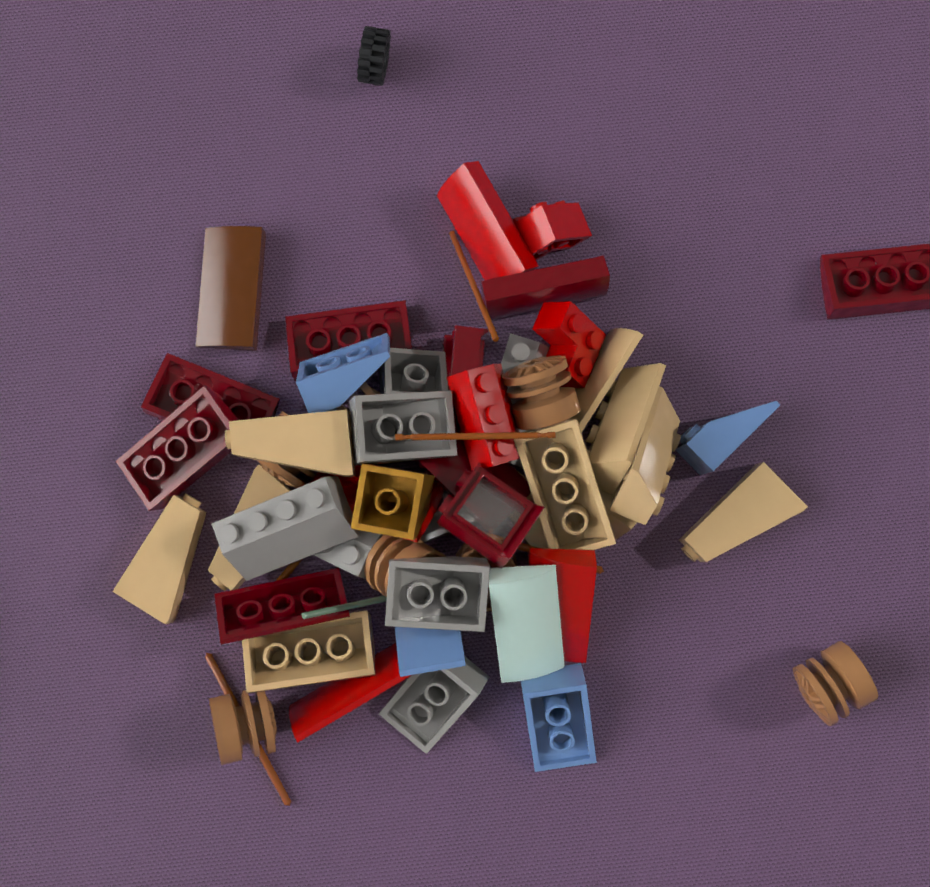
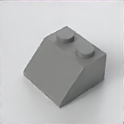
M390 348V357L380 366L379 370L380 393L448 391L445 352Z

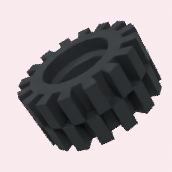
M370 26L364 27L361 48L359 49L358 82L383 86L388 67L391 40L390 30Z

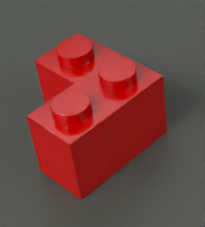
M562 200L550 205L547 202H541L532 206L529 209L530 213L526 216L512 219L536 261L551 251L571 249L592 236L579 202L566 203Z
M571 301L544 302L532 329L550 344L546 357L559 355L566 357L568 367L565 371H570L572 379L560 387L585 388L606 334Z

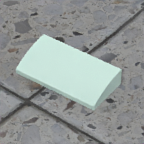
M556 565L490 568L489 592L501 683L529 680L564 668Z

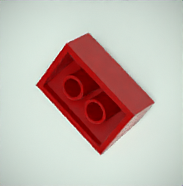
M501 364L486 365L446 377L449 389L452 391V400L461 433L519 432L511 409L512 402L506 393L508 387L504 385L502 380V374L504 373ZM514 439L464 440L472 471L478 463L481 464L482 468H488L520 458Z

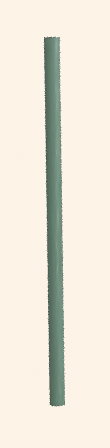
M379 596L302 613V618L308 619L386 602L387 597Z

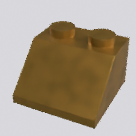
M362 464L351 529L415 540L430 507L435 476Z

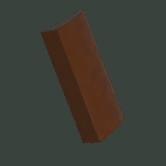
M221 226L205 228L196 347L257 351L266 232L263 227Z

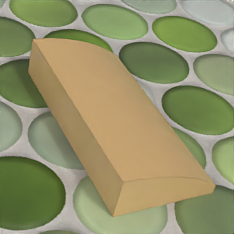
M626 328L611 329L605 337L585 388H575L581 411L568 420L577 419L581 433L643 337V334Z

